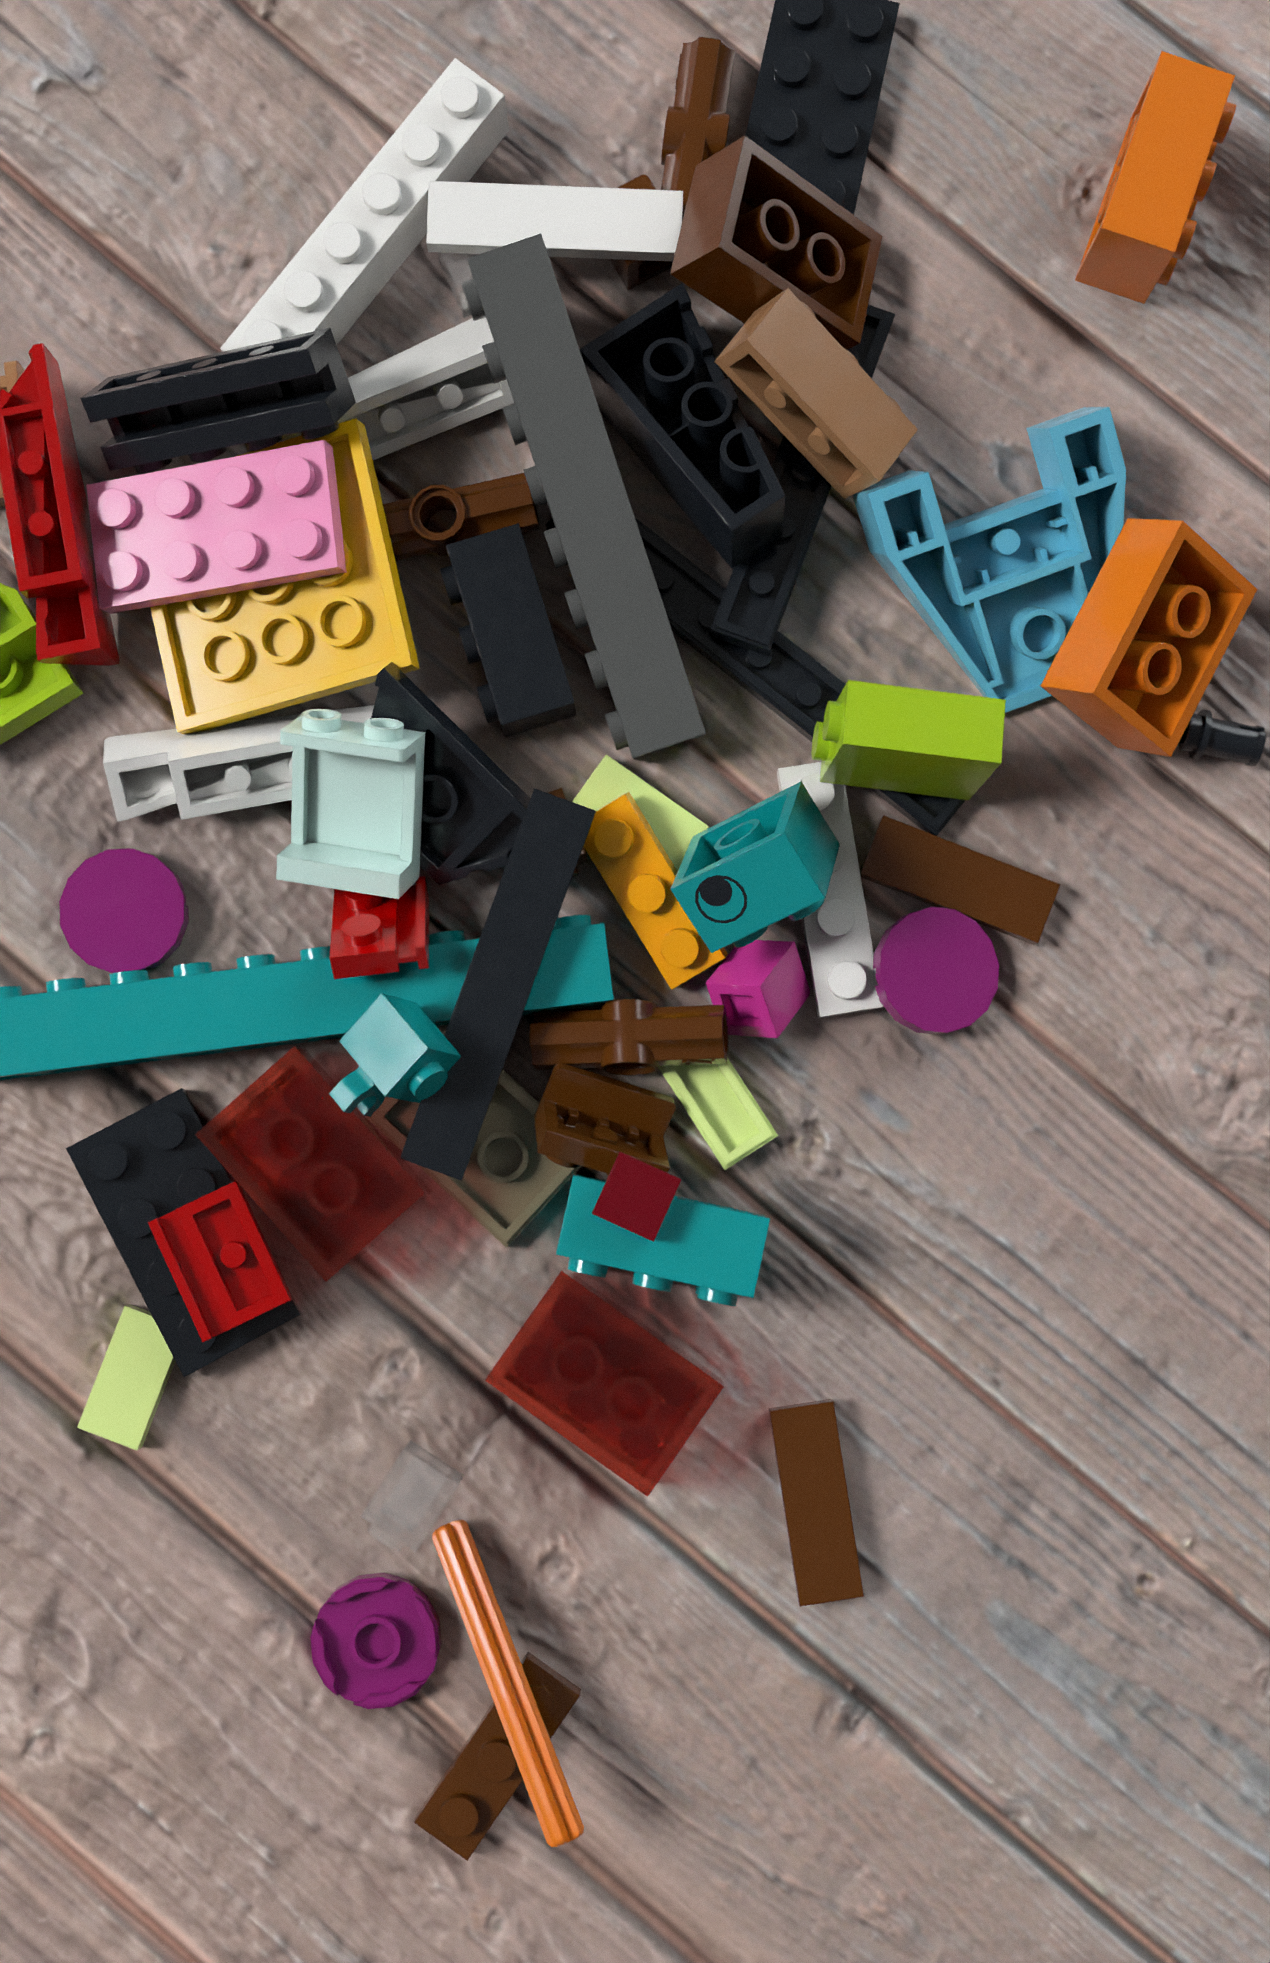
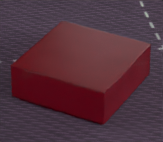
M619 1151L592 1214L654 1242L682 1179Z

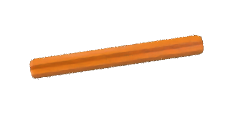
M465 1520L452 1521L433 1532V1543L546 1842L551 1847L564 1845L580 1837L584 1833V1825L468 1523Z

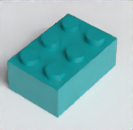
M579 1174L573 1175L556 1255L569 1257L568 1270L606 1278L608 1266L633 1271L632 1284L671 1292L673 1280L697 1286L695 1294H698L697 1298L728 1306H736L738 1295L754 1298L770 1218L757 1213L674 1195L653 1242L593 1215L592 1211L606 1180Z

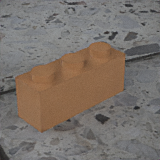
M789 288L755 310L714 361L844 499L880 482L918 430L901 411L898 403L883 392L861 368L855 356L838 343L816 319L812 309L800 301Z

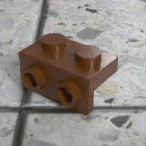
M558 1063L552 1071L534 1115L538 1153L546 1155L552 1162L563 1167L577 1168L584 1166L604 1172L609 1176L620 1151L668 1173L670 1165L663 1136L676 1109L674 1099L664 1094L567 1064Z

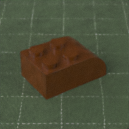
M743 136L696 165L670 275L744 324L755 310L789 288L800 301L812 309L816 319L847 350L861 342L883 236L755 142Z

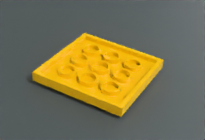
M357 418L339 423L337 430L319 438L306 440L301 435L261 450L241 454L246 455L325 440L333 447L347 573L150 607L178 733L189 734L213 729L376 682L377 674L391 662L403 673L420 669L366 428Z

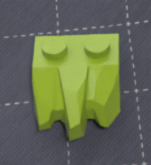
M0 583L1 745L84 694L67 664H44L37 660L36 616L16 589Z

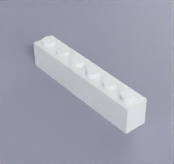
M454 58L222 345L221 351L224 352L326 328H331L337 345L427 234L429 181L468 182L509 132L505 95Z

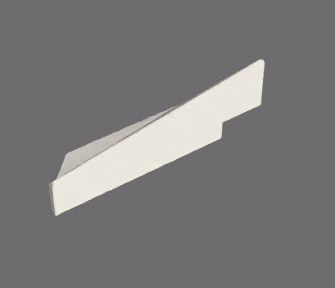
M486 317L477 321H473V318L348 377L356 403L338 420V424L355 418L363 423L366 428L372 459L375 460L514 404L507 380L494 384L482 345L494 342ZM301 432L282 435V440L279 442L301 436Z

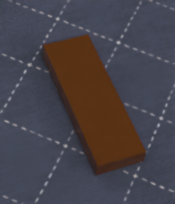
M884 815L880 819L860 870L861 878L935 907L956 909L975 920L978 924L1032 945L1038 944L1061 885Z
M826 1399L768 1408L799 1606L864 1597L834 1401Z

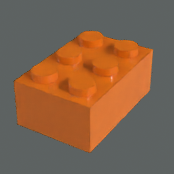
M1161 51L1132 112L1075 281L1145 304L1156 283L1165 286L1168 284L1177 260L1184 258L1192 240L1197 221L1191 220L1197 202H1202L1208 191L1217 163L1211 161L1217 143L1222 144L1235 114L1237 105L1227 102L1235 75Z
M1127 518L1040 686L1117 748L1171 757L1242 621L1257 588L1184 521Z

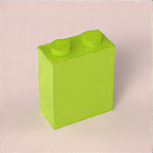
M848 680L837 701H828L824 721H817L815 725L811 756L812 760L821 761L820 782L970 800L1002 763L1006 700Z

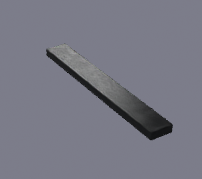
M553 518L547 522L546 530L555 528ZM635 518L672 631L812 742L817 721H824L828 701H837L846 684L779 631L769 656L709 636L725 588ZM870 788L920 829L935 836L941 832L965 802L963 799Z

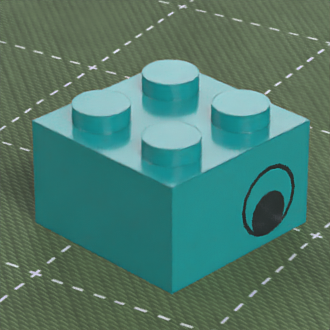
M801 781L694 835L670 890L711 953L732 943L734 947L740 948L761 937L769 925L788 916L792 921L800 920L815 912L824 903L840 843Z

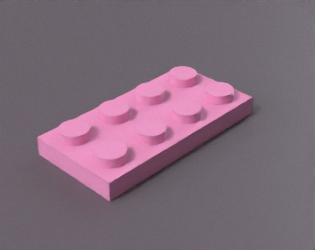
M325 440L86 485L99 609L110 614L347 573L333 447Z

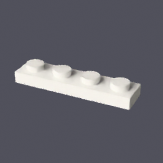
M821 762L778 768L777 770L780 792L802 781L840 843L824 903L815 912L801 919L818 1019L883 1007L875 988L878 983L875 977L876 968L873 969L874 952L845 785L820 782Z

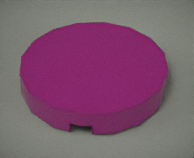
M133 848L107 849L86 859L68 878L59 901L60 927L69 947L88 965L110 973L150 970L163 964L181 945L189 923V908L186 905V895L178 875L159 858Z
M929 907L902 916L883 933L874 952L873 969L876 968L875 977L878 985L875 988L879 1001L895 1021L916 1033L946 1034L971 1026L988 1010L998 989L999 962L992 940L975 920L956 909Z
M388 1573L359 1575L337 1587L320 1608L310 1636L313 1664L324 1685L335 1695L338 1696L340 1694L344 1699L354 1702L353 1705L366 1709L394 1707L416 1695L433 1673L442 1645L440 1619L429 1597L408 1579Z

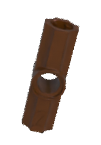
M698 37L693 42L683 43L676 78L674 106L668 107L661 156V165L665 166L661 190L683 191L682 221L696 165L727 146L730 114H726L735 50L728 48L721 40L714 38Z
M524 473L453 489L445 485H431L421 489L413 498L383 504L395 561L431 553L449 556L446 548L448 544L519 523L522 533L540 529L537 508L535 507ZM451 510L457 513L455 523L449 530L442 533H434L428 530L430 518L436 512Z
M621 999L602 1004L601 1010L533 1012L529 1033L532 1065L536 1070H553L556 1064L563 1063L580 1069L601 1068L603 1072L609 1074L635 1076L654 1073L658 1071V1066L727 1063L729 1052L726 1008L724 1005L658 1007L657 1004L646 1000Z

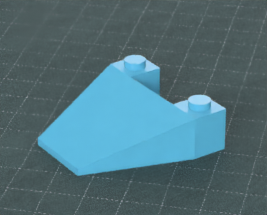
M1083 407L1026 428L1043 489L947 524L943 523L929 472L909 470L881 480L853 495L870 553L983 697L1006 700L1005 713L1052 696L1040 685L1124 526L1126 467L1110 407Z

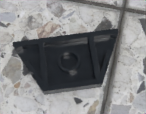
M393 662L389 663L377 674L375 686L379 688L370 719H395L404 724V729L425 732L420 867L438 885L466 878L471 872L477 870L490 871L506 866L530 797Z

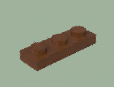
M527 1652L521 1664L551 1739L580 1697L581 1689L533 1654ZM494 1702L416 1814L414 1820L415 1824L467 1861L523 1780Z

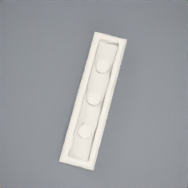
M429 181L428 252L482 254L541 233L549 257L673 262L682 225L683 191Z

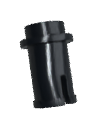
M1202 709L1198 714H1193L1178 746L1180 750L1188 751L1189 757L1192 759H1200L1204 754L1242 762L1248 766H1256L1264 750L1266 732H1264L1265 728L1262 726L1254 727L1212 718L1210 710Z

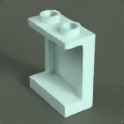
M310 709L302 712V715L280 730V744L293 746L291 844L277 855L276 879L399 899L419 879L425 732L404 729V724L401 721L390 718H372L364 723L341 720L339 712L329 709Z

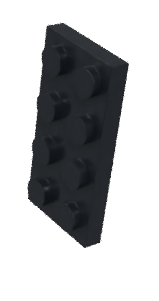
M775 0L745 136L854 215L900 3L888 0Z
M181 1088L66 1148L183 1377L194 1373L302 1314L290 1292L293 1300L202 1342L148 1225V1222L233 1182L185 1089Z

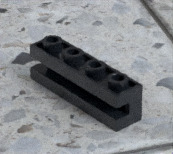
M331 328L108 377L80 398L90 423L106 419L108 421L113 437L100 448L109 470L113 471L134 466L138 474L156 471L169 465L172 462V458L189 455L191 462L194 463L207 461L226 452V447L244 444L247 451L261 450L281 441L282 435L301 432L302 438L306 440L319 438L339 428L338 420L356 403Z

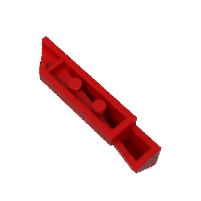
M43 343L35 344L28 352L31 358L30 364L9 392L4 389L0 391V478L19 592L27 599L36 597L37 660L40 663L117 665L120 663L111 616L110 613L99 609L89 508L60 367L57 360Z

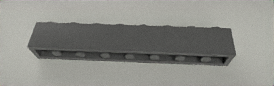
M540 233L467 258L473 279L462 282L461 285L473 321L486 317L494 342L482 345L494 384L507 380L514 404L504 407L503 411L514 444L528 443L535 466L523 471L535 507L548 503L555 528L544 531L555 567L569 566L576 589L564 594L576 629L589 626L596 650L585 653V657L596 690L609 687L616 711L605 714L616 750L629 747L632 759L703 736L706 732L542 234Z

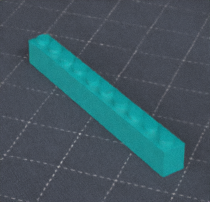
M573 915L557 919L522 1016L533 1015V1012L597 1007L614 1000L604 923L592 924L591 915ZM461 930L429 934V968L419 969L418 961L400 963L399 972L334 979L330 963V946L301 950V961L276 964L275 955L273 954L251 955L237 958V969L212 972L211 962L173 966L174 977L150 980L148 970L116 972L109 974L110 985L86 987L85 978L58 979L46 982V993L23 995L21 986L0 987V1081L340 1039L381 993L416 1002L436 1027L449 1024L479 939L465 940L464 931Z

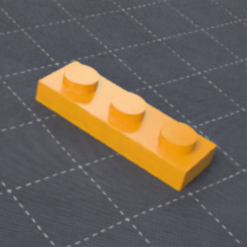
M630 792L596 811L584 848L670 989L676 988L726 958L728 953L724 947L713 953L710 952L670 890L678 871Z

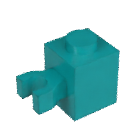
M381 993L340 1039L339 1042L358 1063L359 1067L344 1077L329 1094L343 1112L351 1113L357 1107L364 1116L369 1117L381 1106L385 1097L420 1103L421 1100L435 1094L445 1084L448 1077L447 1072L459 1060L461 1055L416 1002Z

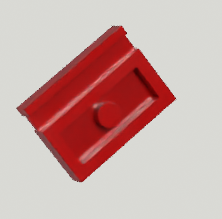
M426 876L419 877L416 885L411 886L399 899L334 889L330 963L334 979L399 972L400 963L418 961L419 969L429 968V893Z
M234 1181L160 1218L148 1222L202 1342L293 1300L239 1181Z

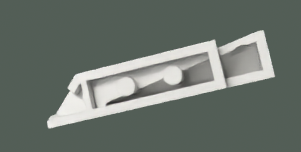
M374 705L336 709L334 711L341 714V720L364 723L371 718ZM302 714L237 721L213 729L188 734H181L177 732V729L106 738L104 740L103 765L117 822L128 820L175 803L178 805L180 818L183 820L292 800L293 746L280 744V730Z

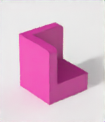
M755 940L746 946L734 947L706 981L712 1004L724 1005L726 1008L728 1035L778 1038L810 995V988L795 941Z

